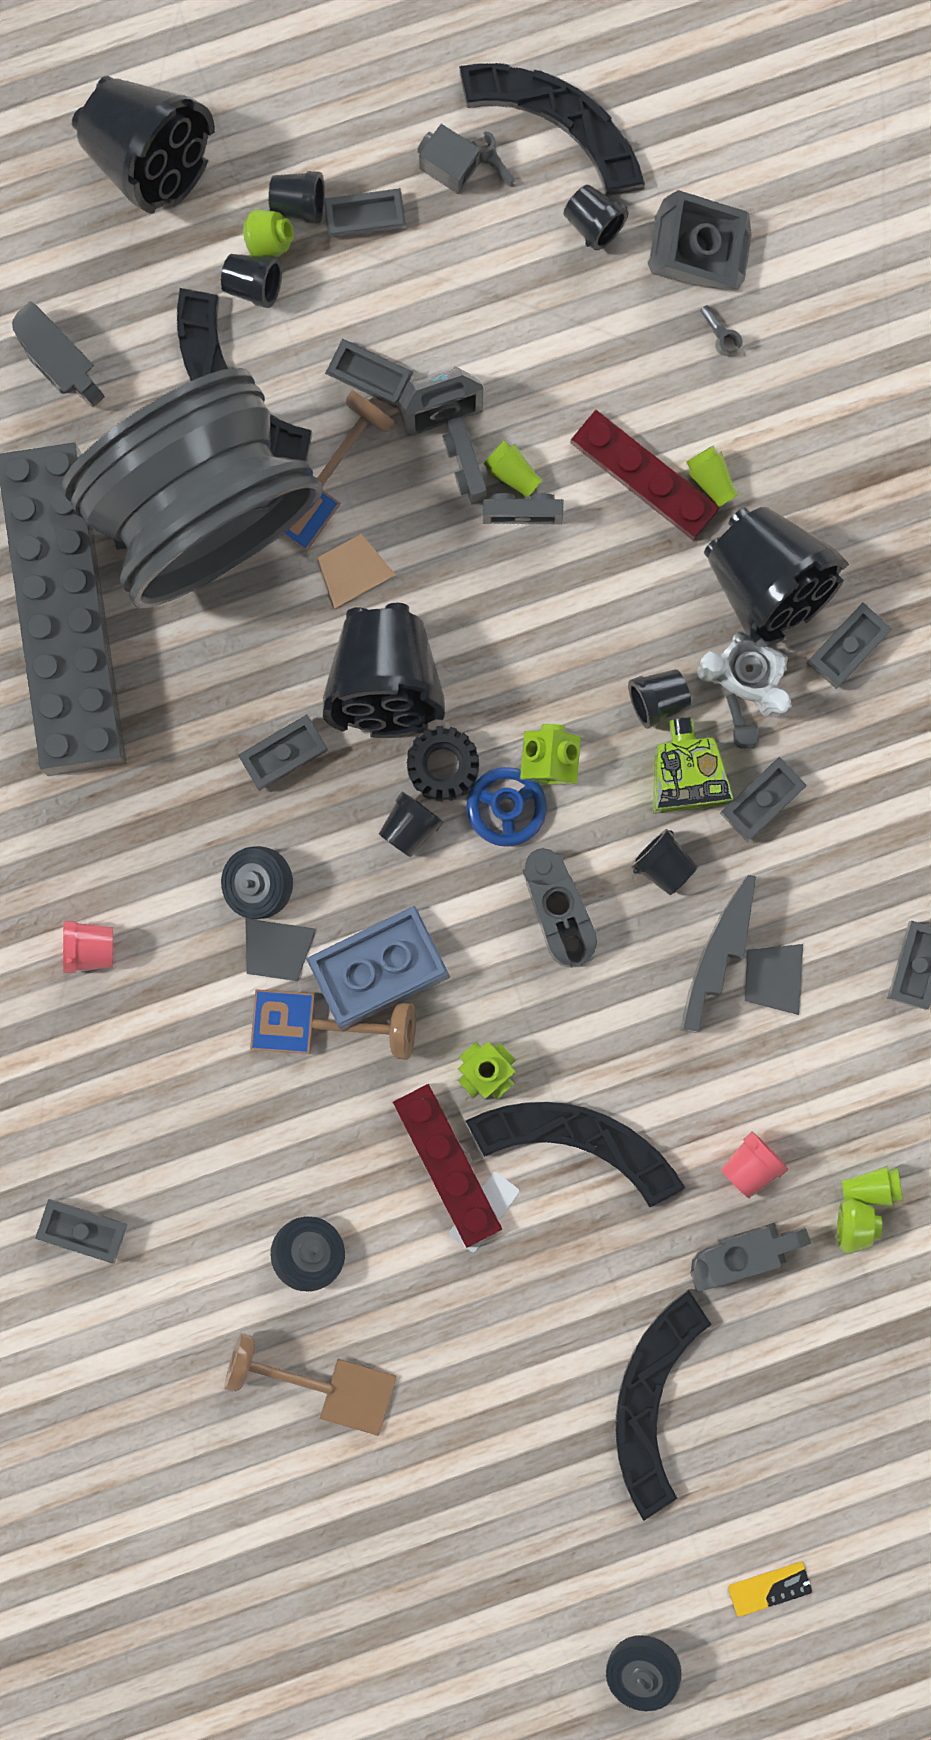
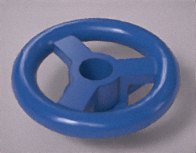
M501 767L488 771L474 783L469 792L467 814L470 824L481 838L491 844L504 847L520 845L534 837L544 823L547 812L545 793L539 783L520 779V769ZM501 779H512L525 785L519 791L513 788H502L493 794L485 790L491 783ZM533 797L535 803L533 818L526 828L516 833L514 820L521 814L523 803ZM509 799L514 803L515 808L511 812H503L499 807L500 802ZM479 801L491 806L493 814L502 820L503 834L492 831L484 824L479 813Z

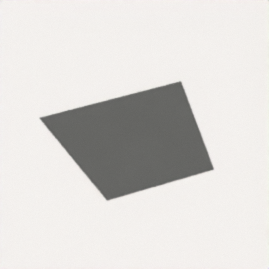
M245 918L247 974L298 981L316 929Z
M803 944L748 950L745 1001L799 1015Z

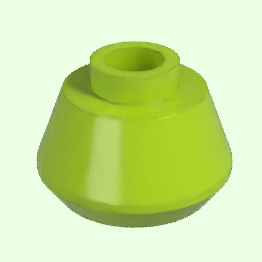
M261 209L252 210L243 225L244 241L251 256L262 257L263 255L279 257L289 249L294 238L291 222L279 212Z
M848 1198L841 1202L839 1206L837 1220L838 1247L846 1254L871 1248L874 1240L881 1239L882 1217L875 1215L874 1207L854 1198Z

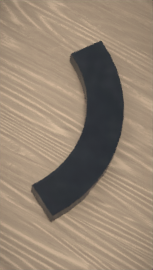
M478 63L459 66L467 108L500 106L515 108L540 116L561 128L580 145L596 168L606 196L644 189L645 182L640 165L628 140L623 137L620 130L611 121L610 115L592 98L575 86L540 70L534 69V71L510 67V64Z
M180 288L177 303V332L180 351L190 381L228 369L222 355L218 336L219 295ZM270 414V451L273 456L307 462L312 430L289 424Z
M525 1102L489 1110L466 1120L484 1157L501 1149L527 1143L563 1144L592 1153L618 1169L640 1192L649 1208L686 1189L675 1170L647 1140L621 1122L588 1108L555 1102Z
M688 1289L674 1299L643 1333L631 1354L618 1393L615 1415V1438L618 1460L631 1500L643 1521L677 1499L663 1469L657 1441V1418L664 1384L674 1363H676L686 1347L700 1333L712 1325Z

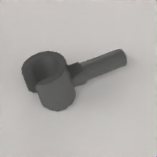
M485 131L484 137L489 147L486 149L480 148V162L490 163L507 185L510 186L516 179L498 156L495 137L490 132Z
M708 305L700 310L717 337L715 347L720 355H729L728 349L723 344L725 337L731 338L737 348L742 346L741 335L735 330H726Z
M736 694L727 695L726 699L734 724V745L738 748H755L758 742L757 725H744Z

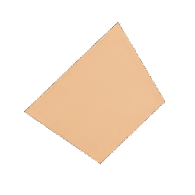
M362 534L317 557L334 609L396 576Z

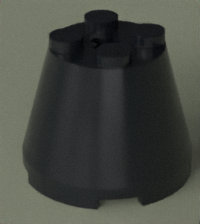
M104 76L98 81L95 91L90 95L84 107L77 109L72 118V127L77 130V138L81 148L131 203L151 214H154L156 209L168 203L175 207L192 191L209 161L203 157L208 135L210 136L215 133L214 119L210 110L197 100L186 95L122 79H113L110 76Z
M746 507L738 510L728 522L730 528L721 537L711 541L704 550V555L709 559V564L745 633L758 647H769L783 641L785 637L783 631L795 627L802 620L807 624L814 618L842 586L844 580L839 574L841 570L849 566V563L836 549L768 507H760L751 512Z
M399 602L389 603L385 608L368 610L362 607H355L347 610L346 620L343 623L323 695V719L325 722L342 732L348 730L349 726L370 731V737L396 738L423 733V731L428 729V723L434 720H443L445 717V697L423 621L415 614L409 612L407 604Z

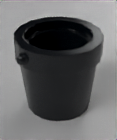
M307 171V173L273 175L269 184V210L279 212L285 218L303 220L305 223L320 224L324 212L323 199H325V183L322 172Z
M586 184L578 189L570 198L563 214L585 238V245L587 247L600 250L617 236L624 226L629 212L626 205L613 201L591 185Z
M241 254L228 255L221 272L222 291L252 302L255 306L270 308L275 303L282 282V264L280 259L269 255H263L262 257Z
M677 669L646 677L639 676L628 682V690L633 708L641 724L647 729L659 725L661 721L691 706V696L687 683L681 672Z
M402 791L395 800L396 804L378 834L398 850L412 857L435 831L437 832L444 821Z
M665 829L635 858L631 867L635 874L644 875L668 895H672L694 874L698 866L675 840L674 832Z

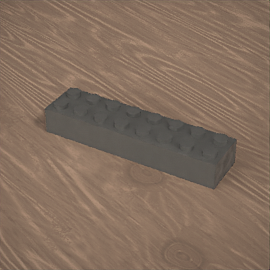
M76 442L0 454V488L40 770L47 776L127 764L94 532L88 526L85 519L75 513L71 506V501L66 499L61 490L64 476L82 455Z

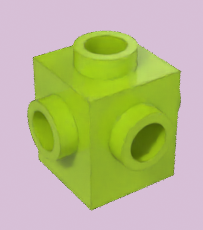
M541 724V730L524 731L520 779L544 785L577 784L581 736L566 733L565 726L559 724Z
M476 1041L459 1056L463 1064L458 1068L462 1076L457 1081L473 1099L478 1094L484 1099L492 1094L497 1100L515 1084L510 1077L516 1072L511 1067L516 1060L500 1042L494 1047L489 1041L483 1046ZM484 1062H490L495 1067V1073L490 1078H484L479 1073V1066Z

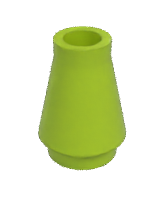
M505 440L501 442L483 463L490 470L488 474L521 492L526 498L543 481L535 473L516 445L513 444L511 446Z
M713 445L686 462L691 470L688 474L714 500L717 506L720 507L738 496L722 452L718 453Z
M888 1166L850 1179H842L844 1201L848 1198H854L865 1204L893 1206V1202L903 1201L898 1168L888 1170Z

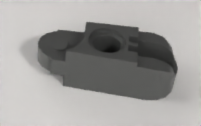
M32 301L28 302L15 315L12 321V328L30 362L60 393L66 392L72 387L85 402L94 408L105 398L101 390L86 375L94 365Z
M546 848L536 849L526 859L523 874L548 951L553 960L561 966L579 967L588 962L595 952L597 945L596 932L561 855L558 856L555 852ZM560 894L568 900L569 909L566 913L554 915L549 912L546 901L551 895ZM575 936L579 940L578 949L568 951L564 947L565 938Z
M771 1223L718 1239L719 1244L700 1250L692 1259L690 1273L695 1290L712 1289L780 1268L782 1263L787 1262L784 1253L811 1244L807 1228L803 1227L778 1234L775 1223Z

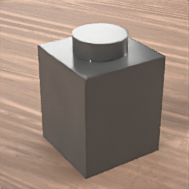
M442 123L434 134L428 132L424 136L417 149L420 170L458 195L480 164V148Z

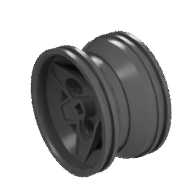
M231 368L217 371L188 382L157 398L127 417L98 439L75 461L63 478L61 490L66 499L71 501V506L79 517L84 518L92 529L117 541L124 542L128 548L119 581L124 590L130 593L129 597L137 608H149L170 602L220 577L260 552L289 530L315 505L323 492L322 484L318 478L313 476V471L306 461L273 456L270 451V411L264 403L265 396L263 392L255 385V380L246 369Z

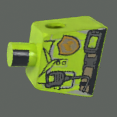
M691 717L670 720L672 742L658 744L655 749L653 814L729 805L733 800L732 792L715 739H696L694 720Z

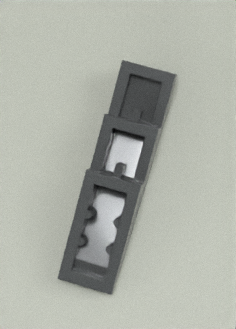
M748 875L743 879L720 914L706 942L688 991L680 1031L698 1033L700 1031L705 994L721 995L727 957L736 959L744 957L756 876Z

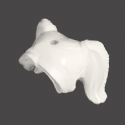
M738 632L733 636V641H731L729 647L721 656L709 651L701 659L700 666L697 668V675L700 680L714 682L715 684L720 683L728 691L737 694L745 700L754 702L755 705H758L763 716L776 717L781 713H786L788 708L792 707L790 696L785 690L777 688L781 677L787 670L786 664L788 661V657L781 651L769 647H758L747 634ZM747 665L752 666V672L746 671Z

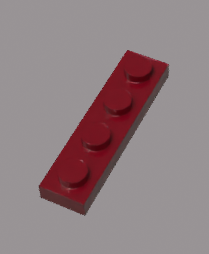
M596 409L571 438L570 443L693 541L720 508Z
M429 1083L393 1101L466 1248L503 1230Z

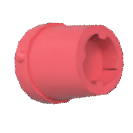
M64 921L63 973H76V971L113 967V927Z
M753 1131L743 1139L744 1142L721 1168L725 1176L748 1199L789 1170L781 1159Z

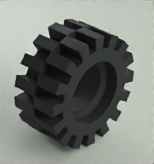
M436 726V729L431 731L427 729L423 731V735L417 736L414 739L413 745L409 748L407 754V772L413 787L417 791L419 790L424 797L436 799L438 802H443V800L447 799L453 801L460 795L464 796L468 789L474 785L479 771V755L477 754L475 744L469 740V736L464 732H458L457 728L450 727V729H446L443 726ZM439 749L452 751L459 761L457 772L447 779L434 777L427 768L429 756Z

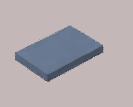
M415 905L306 958L340 1031L450 978Z

